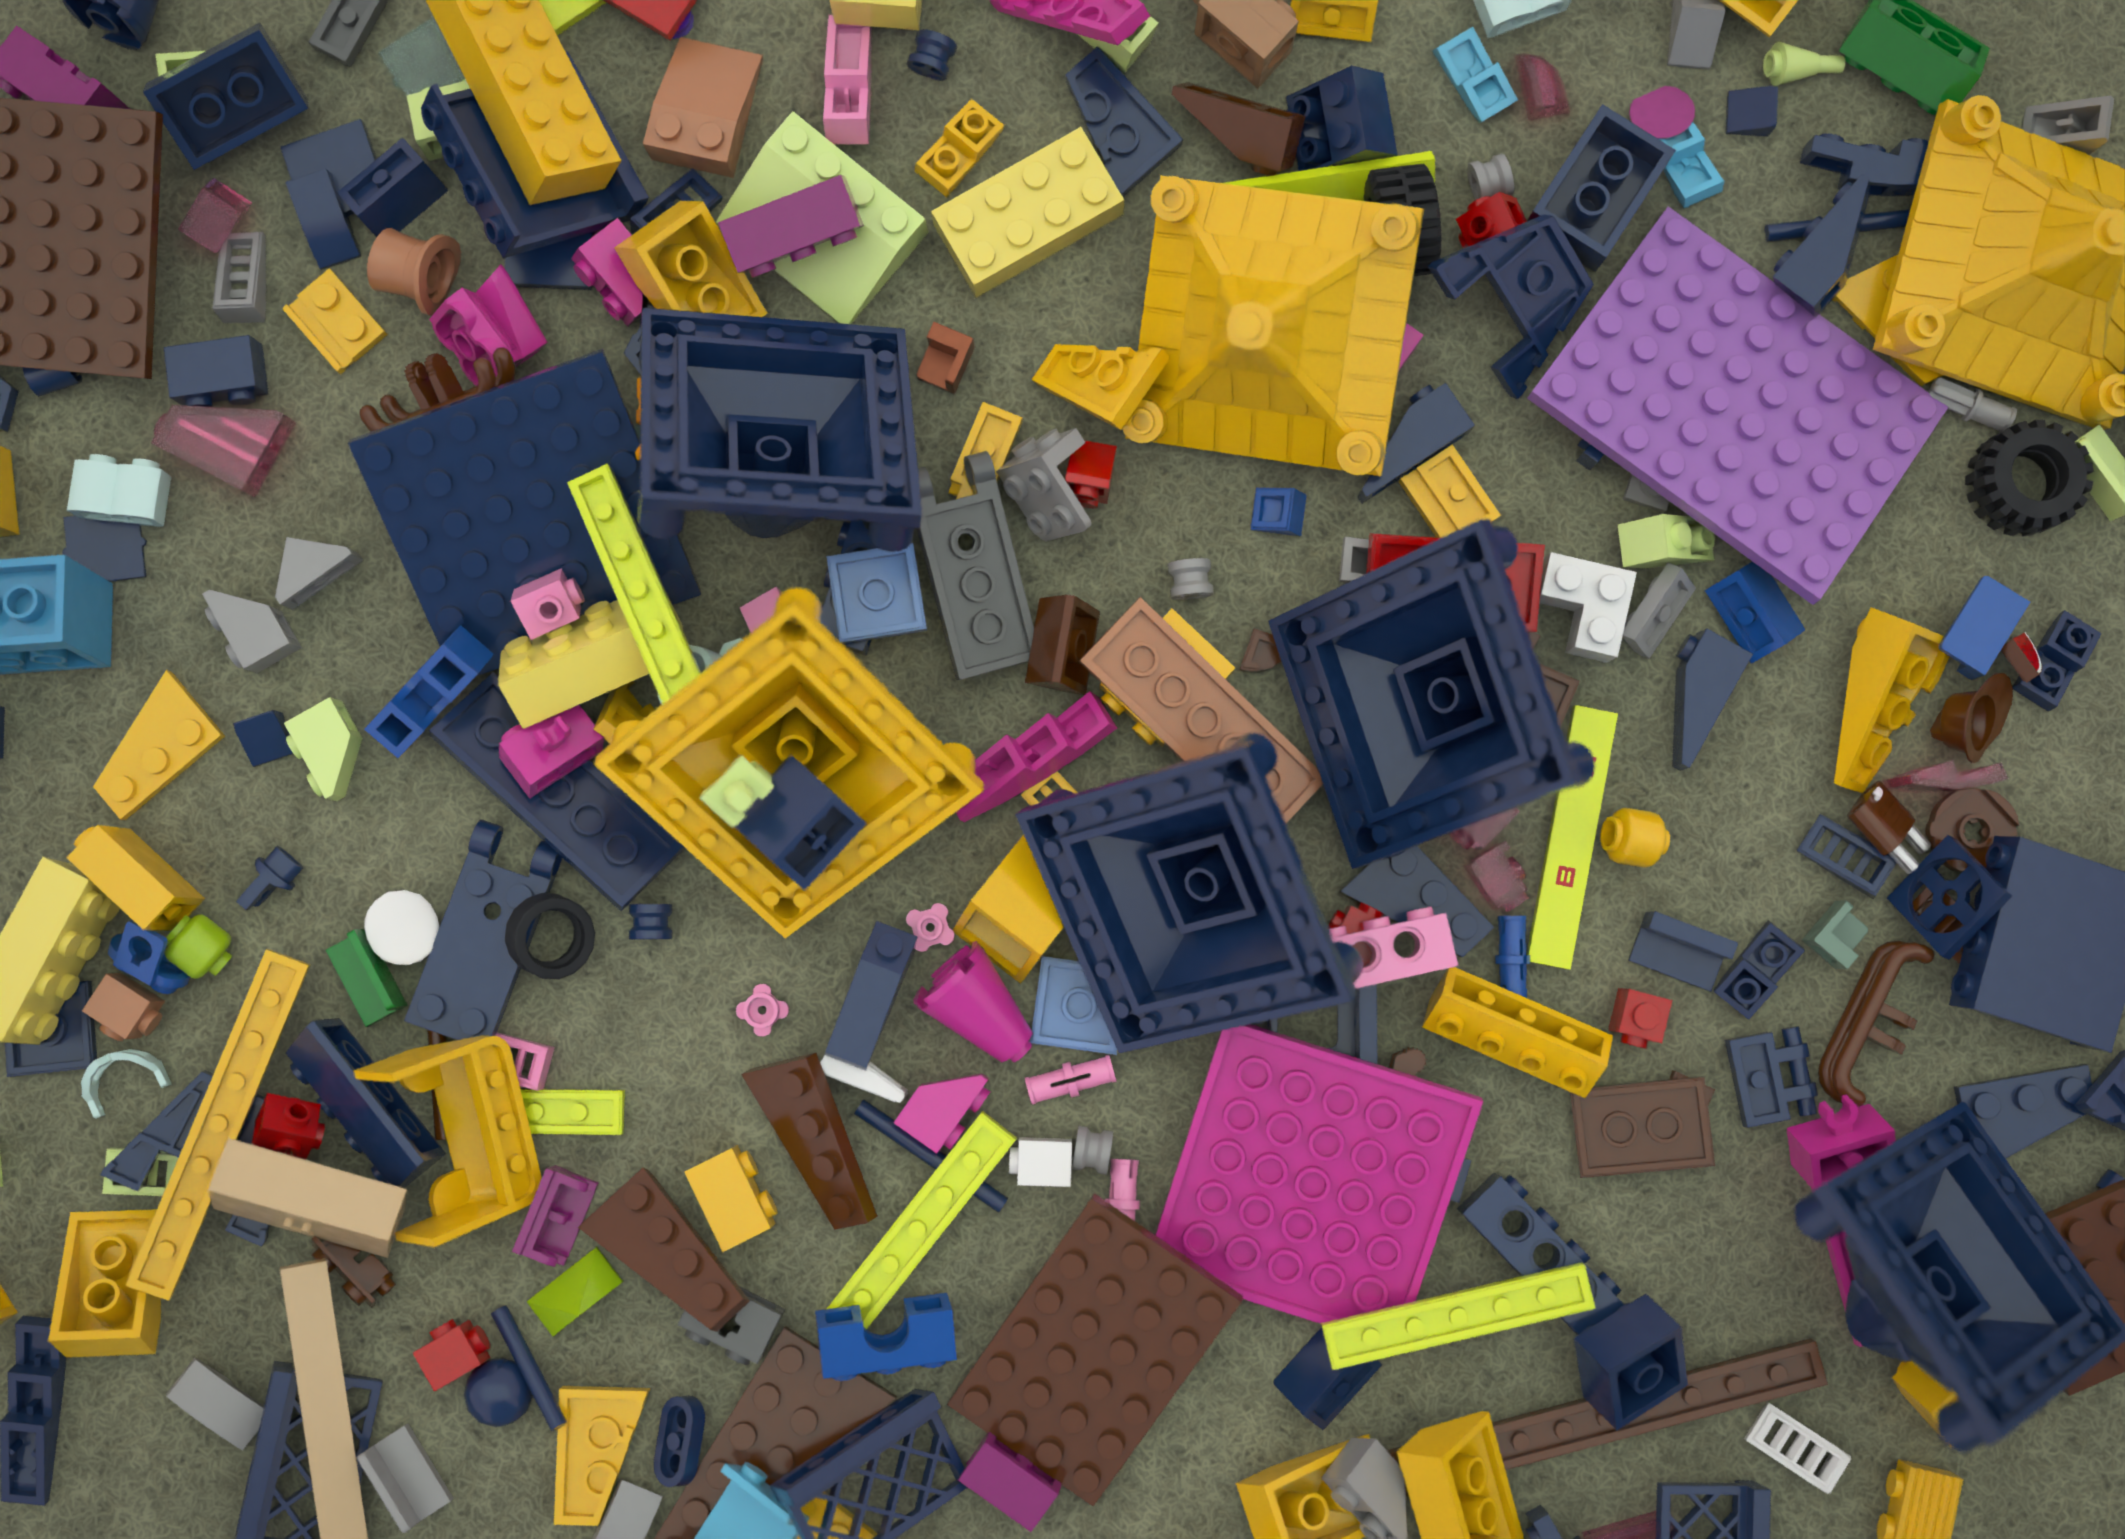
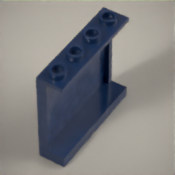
M566 51V54L621 159V163L605 189L530 205L471 89L443 95L437 83L432 84L421 107L425 126L435 134L442 147V154L446 164L456 172L463 185V192L467 202L475 207L483 222L488 240L496 245L502 258L601 230L616 218L621 223L628 222L632 216L644 207L649 199L647 192L568 51Z
M1994 836L1993 843L1986 854V870L2012 897L1963 946L1958 972L1953 977L1951 983L1952 994L1949 1005L1971 1009L2070 1041L2069 1044L2112 1053L2125 1005V872L2023 837ZM1982 886L1978 889L1974 898L1976 911L1982 898Z

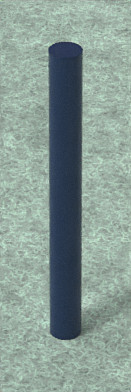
M1910 209L1865 214L1860 232L1906 227ZM1813 220L1766 224L1764 227L1766 242L1803 238L1805 230Z
M866 1100L861 1102L854 1113L935 1170L946 1157L940 1151L935 1153L895 1125V1120ZM984 1181L973 1194V1196L998 1213L1008 1200V1197Z

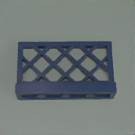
M274 1361L234 1539H297L302 1534L305 1539H314L309 1529L318 1524L317 1515L303 1523L291 1506L313 1490L311 1475L301 1462L302 1459L308 1456L307 1447L298 1454H295L286 1441L287 1433L303 1422L300 1402L296 1398L298 1387L295 1367H292V1363ZM344 1374L346 1391L352 1387L371 1389L367 1406L350 1416L352 1430L359 1439L358 1449L355 1450L359 1481L361 1482L363 1468L357 1456L366 1451L369 1446L382 1380ZM294 1406L300 1415L290 1421ZM364 1417L361 1431L355 1422ZM283 1451H285L290 1459L280 1465ZM295 1465L308 1484L286 1499L276 1486L277 1478ZM275 1495L280 1504L271 1509L273 1496ZM285 1509L298 1528L284 1538L266 1537L265 1532L268 1521Z
M913 1389L770 1485L777 1502L784 1504L800 1539H815L812 1532L819 1533L817 1539H828V1536L840 1539H863L859 1538V1533L866 1510L883 1514L879 1534L872 1539H895L968 1488L958 1481L965 1467L937 1412L942 1407L934 1392ZM926 1422L929 1423L934 1434L929 1453L912 1448L916 1429ZM903 1439L902 1445L895 1444ZM888 1448L900 1450L894 1477L876 1473L880 1454ZM940 1449L945 1457L939 1456ZM910 1453L928 1458L921 1485L903 1480ZM937 1461L948 1463L956 1479L942 1490L931 1488ZM867 1463L866 1470L859 1469L861 1466ZM853 1472L864 1475L857 1502L839 1498L844 1478ZM874 1478L892 1482L885 1510L867 1505ZM902 1485L919 1489L915 1509L906 1515L895 1512ZM831 1487L829 1495L823 1494V1492ZM929 1492L935 1494L934 1496L928 1499ZM816 1497L828 1500L820 1528L808 1525L800 1509ZM837 1503L856 1507L849 1535L830 1530ZM894 1517L899 1519L894 1524H892Z
M1735 1480V1483L1657 1482L1656 1539H1679L1680 1537L1692 1539L1686 1531L1702 1514L1716 1528L1706 1539H1721L1722 1537L1725 1539H1770L1771 1489L1753 1480ZM1671 1495H1687L1695 1504L1679 1523L1670 1514ZM1696 1495L1705 1496L1701 1500H1699V1498ZM1720 1495H1733L1732 1512L1720 1523L1708 1508Z

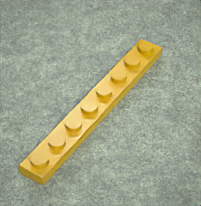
M271 949L265 950L125 1286L168 1301L172 1298L211 1205L208 1188L227 1139L238 1140L311 964Z

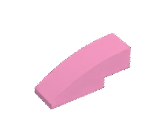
M829 15L824 69L825 100L823 122L825 138L833 144H869L871 27L834 24L833 15Z

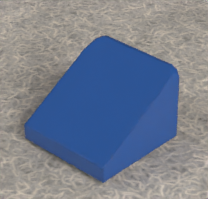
M1256 488L1251 530L1301 536L1307 495L1295 488Z

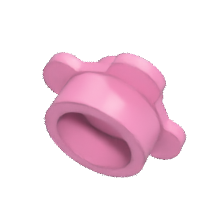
M936 903L931 909L921 912L914 909L907 914L906 923L912 927L913 934L918 936L916 950L924 952L932 945L939 943L949 945L954 940V931L949 928L946 919L948 909L945 905ZM929 923H932L935 927L932 932L926 929Z
M766 984L756 985L753 989V995L746 1002H740L736 1007L737 1016L740 1019H745L748 1024L754 1027V1033L762 1037L769 1035L772 1031V1025L778 1019L785 1018L789 1012L788 1004L785 1001H778L771 994L770 986ZM760 1006L766 1007L765 1014L759 1013L758 1009Z

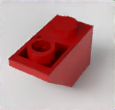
M1084 440L1086 443L1070 455L1065 480L1083 508L1096 509L1098 508V503H1108L1117 446Z

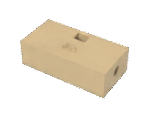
M228 1138L208 1188V1193L215 1210L311 1237L316 1236L318 1239L388 1258L395 1239L394 1232L398 1231L406 1207L407 1189Z

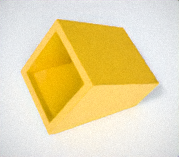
M1024 835L971 899L953 928L954 933L972 946L973 942L977 941L984 948L991 962L1020 984L1064 928Z

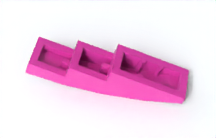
M1089 691L1057 718L1047 713L1018 738L1014 739L1006 735L975 760V774L984 782L983 792L956 811L959 820L966 822L1010 800L1080 757L1115 731L1117 726L1099 697Z

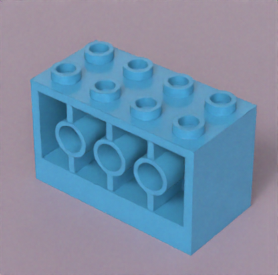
M66 555L0 559V675L111 667L113 583Z

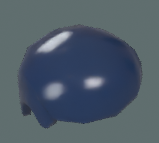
M495 1358L476 1367L468 1377L464 1390L468 1412L479 1423L493 1427H502L517 1421L527 1412L533 1397L516 1362L506 1358Z

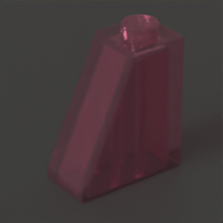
M171 405L168 413L163 414L158 419L154 428L155 436L151 443L241 491L256 497L296 422L277 410Z

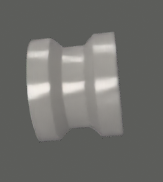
M1504 154L1493 156L1490 162L1481 163L1480 161L1468 163L1467 175L1474 200L1485 196L1491 197L1498 192L1510 196L1513 195V174Z
M1192 558L1168 563V572L1174 579V586L1170 590L1171 599L1184 600L1212 596L1214 594L1213 585L1208 582L1207 574L1211 570V560L1208 558Z
M1078 1126L1072 1169L1081 1171L1083 1168L1089 1167L1094 1168L1098 1174L1107 1175L1113 1131L1104 1130L1101 1133H1094L1088 1127Z

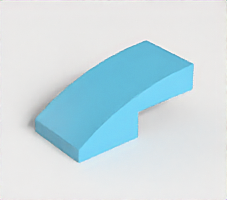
M1473 27L1433 50L1440 65L1479 123L1518 101L1499 63L1492 64Z
M1692 122L1688 129L1677 136L1657 138L1676 150L1664 168V173L1683 208L1723 191L1724 180L1704 152L1705 139L1694 122Z

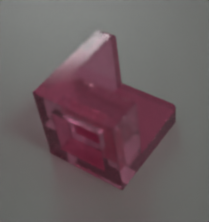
M213 178L201 189L178 230L213 253H217L222 248L234 226L244 217L252 202Z

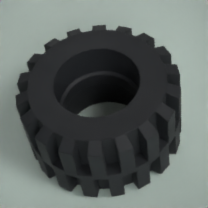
M1415 164L1371 170L1365 183L1364 201L1399 204L1424 209L1414 276L1432 274L1427 266L1433 261L1440 259L1442 240L1438 195L1429 169L1425 164Z
M2035 419L2030 423H2027V421L2017 423L1981 444L1976 450L1978 455L1970 458L1967 466L1974 469V472L1965 476V485H1973L1974 491L1966 494L1968 502L1971 503L1977 500L1980 508L1974 511L1977 517L1980 519L1988 515L1991 520L1987 526L1991 529L1996 530L2004 526L2003 534L2014 536L2021 533L2023 537L2031 536L2038 532L2041 533L2075 516V510L2082 508L2088 500L2083 494L2092 490L2093 481L2088 480L2087 475L2094 472L2093 463H2085L2083 457L2089 454L2086 446L2078 448L2074 443L2079 438L2071 431L2064 435L2061 433L2063 425L2054 422L2046 426L2045 420ZM2017 456L2033 460L2042 469L2046 478V490L2041 501L2032 500L2024 496L2015 486L2012 477V467Z

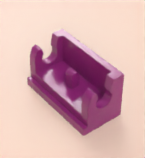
M557 1165L546 1168L512 1252L555 1267L556 1263L564 1266L580 1229L578 1226L584 1221L599 1183Z
M990 1432L985 1435L958 1479L962 1484L1030 1532L1033 1531L1059 1495L1062 1485L1061 1482L1051 1478L1034 1466L1023 1455L1015 1453L998 1441L996 1436Z

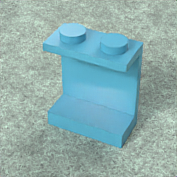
M745 1462L743 1466L725 1464L720 1472L731 1481L694 1539H797L799 1534L784 1504L777 1502L770 1486L765 1482L767 1475L761 1469L748 1462ZM803 1513L806 1521L808 1522L810 1517Z

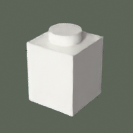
M1020 1137L1019 1147H1010L1009 1174H1018L1017 1185L1071 1187L1072 1139Z

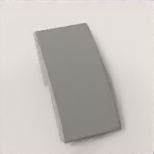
M194 1357L166 1393V1397L242 1451L259 1430L264 1405L235 1387L229 1378Z
M620 1480L603 1521L597 1526L592 1539H645L663 1496L627 1481Z

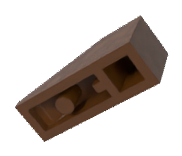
M1190 82L1173 86L1171 94L1239 160L1252 163L1253 171L1265 175H1277L1278 171L1281 172L1293 167L1304 125V115Z

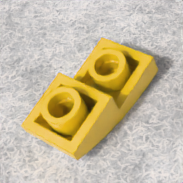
M971 99L945 125L943 135L916 162L914 171L945 197H948L1003 131L1004 124Z

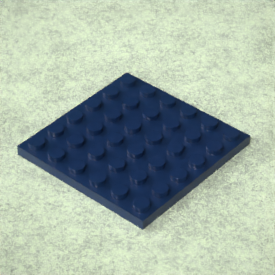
M603 349L350 439L348 442L439 646L461 625L494 654L476 676L500 667L501 651L504 650V647L510 641L521 636H528L530 638L511 603L515 588L562 568L567 579L574 578L583 593L585 601L580 603V616L584 615L585 611L595 603L601 601L611 603L618 600L567 483L607 463L615 474L672 605L701 595L699 584L679 535L677 534L670 538H657L645 533L639 527L641 461H637L635 451L641 441Z

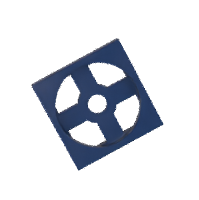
M1947 835L1919 864L1918 868L1898 885L1887 899L1941 957L1950 960L2012 895L1956 838ZM1946 860H1961L1968 865L1954 881H1947L1937 871ZM1981 882L1982 898L1976 911L1969 904L1970 892ZM1924 884L1933 893V903L1919 915L1913 909V894ZM1948 890H1955L1957 901L1951 906H1946L1943 902L1944 894ZM1946 916H1955L1964 925L1962 928L1949 933H1936L1933 930Z

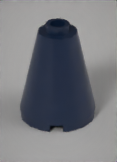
M62 0L67 10L86 28L89 29L94 23L98 27L110 32L104 35L103 39L132 50L140 49L142 44L147 41L159 0Z

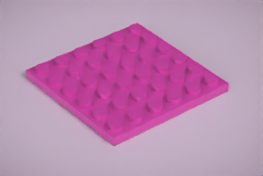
M1249 1024L1222 1030L1219 1034L1155 1235L1243 1295L1244 1300L1319 1324L1414 1302L1422 1284L1483 1104L1482 1097Z

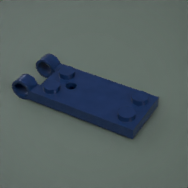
M482 819L478 821L469 841V852L404 1022L456 1040L483 1035H496L521 970L509 956L505 943L506 923L513 910L526 898L540 893H550L562 861V857L545 841H541L537 846L531 861L530 874L527 877L492 865L503 835V827ZM492 903H497L501 908V914L497 919L490 920L486 916V908ZM542 913L532 920L527 930V949H529Z

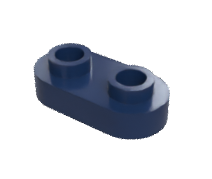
M694 1396L672 1397L665 1403L662 1409L654 1455V1472L658 1481L666 1487L685 1486L694 1479L697 1473L705 1426V1412L701 1402Z

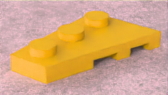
M1055 344L1031 380L1044 390L1122 430L1170 359V356L1162 348H1149L1148 352L1134 351L1131 347H1117L1116 351L1099 350L1096 346Z

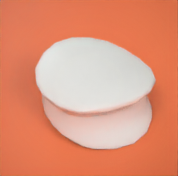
M407 890L390 891L376 899L368 909L364 920L366 938L373 952L383 961L395 965H410L427 957L433 949V943L440 928L438 917L431 904L420 894Z

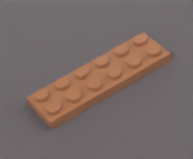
M1141 597L1124 612L1079 660L1100 683L1109 689L1165 742L1164 744L1183 762L1228 749L1236 740L1247 733H1258L1271 740L1276 748L1278 758L1275 768L1266 778L1285 824L1323 785L1318 768Z

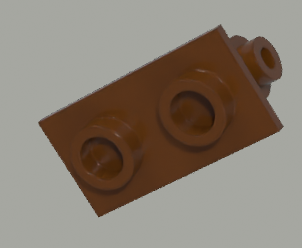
M316 1236L312 1238V1246L316 1249L311 1254L314 1260L326 1258L328 1274L335 1269L342 1276L346 1283L341 1288L356 1305L360 1306L365 1301L373 1308L376 1300L372 1296L378 1292L383 1297L396 1285L391 1279L393 1274L372 1253L358 1264L354 1258L361 1250L326 1240L321 1243Z

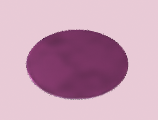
M1663 86L1636 98L1630 106L1631 122L1656 138H1671L1683 133L1692 124L1695 116V106L1692 99L1684 91L1672 86Z

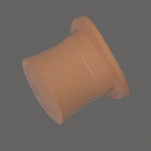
M386 228L377 236L371 247L367 263L368 282L375 291L402 295L416 300L420 311L432 316L446 300L458 273L461 260L460 245L454 238L443 234L435 235L427 241L408 236L393 228Z

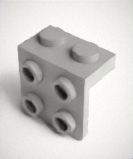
M1077 428L1059 433L1057 429H1053L1037 440L1034 437H1030L1022 441L1012 449L1015 456L996 471L1003 481L1006 493L1016 501L1027 518L1030 530L1043 541H1050L1083 532L1092 524L1089 516L1057 468L1061 462L1086 443Z

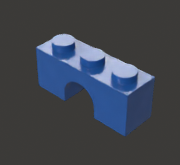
M460 625L364 730L399 758L425 731L438 714L476 677L494 654Z
M939 1293L904 1298L903 1322L895 1331L885 1335L873 1334L863 1326L859 1305L815 1311L823 1379L833 1378L834 1380L845 1381L853 1379L861 1373L876 1371L880 1374H893L900 1371L903 1367L921 1365L925 1368H935L944 1365L946 1361L957 1360L953 1312L948 1294Z

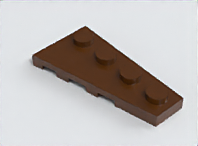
M817 1053L755 1067L742 1073V1077L834 1230L866 1224L876 1218L877 1213Z
M642 1168L578 1226L585 1234L712 1331L717 1332L750 1302L648 1169Z

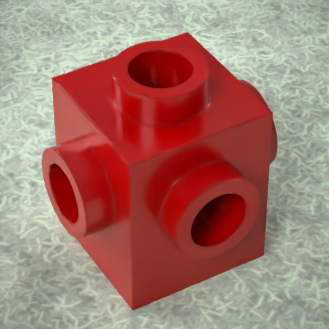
M1498 192L1491 197L1485 196L1473 201L1468 205V211L1456 218L1461 230L1458 238L1463 249L1527 222L1517 198L1502 192Z
M267 1093L255 1119L251 1145L306 1160L311 1149H319L323 1139L325 1124L318 1122L321 1104Z

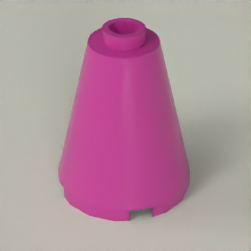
M977 941L973 942L971 949L965 945L946 960L931 975L935 979L929 991L921 986L913 998V1003L921 1011L1001 1063L1009 1059L1012 1062L1018 1061L1032 1047V1043L1029 1041L1033 1034L1031 1028L984 948Z

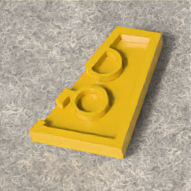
M1898 255L1848 278L1846 285L1833 299L1834 302L1837 301L1853 317L1852 320L1862 330L1865 329L1875 339ZM1890 356L1920 386H1924L1936 378L1944 376Z
M166 670L93 788L120 820H126L222 740L225 735L171 671Z
M562 1386L559 1389V1407L567 1420V1424L557 1431L554 1525L599 1526L602 1522L651 1388Z

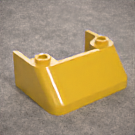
M483 1035L413 1048L354 1070L355 1079L383 1082H396L399 1080L406 1090L417 1093L434 1089L454 1170L438 1177L430 1188L429 1204L432 1216L394 1232L396 1241L437 1247L532 1204L542 1176L510 1046L503 1038Z

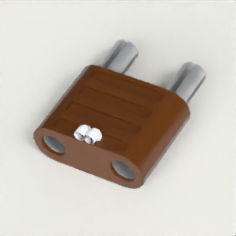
M1880 780L1873 783L1859 796L1847 814L1849 820L1883 856L1889 854L1907 874L1915 871L1919 863L1901 845L1902 841L1906 839L1919 854L1925 853L1931 847V843L1913 825L1916 819Z

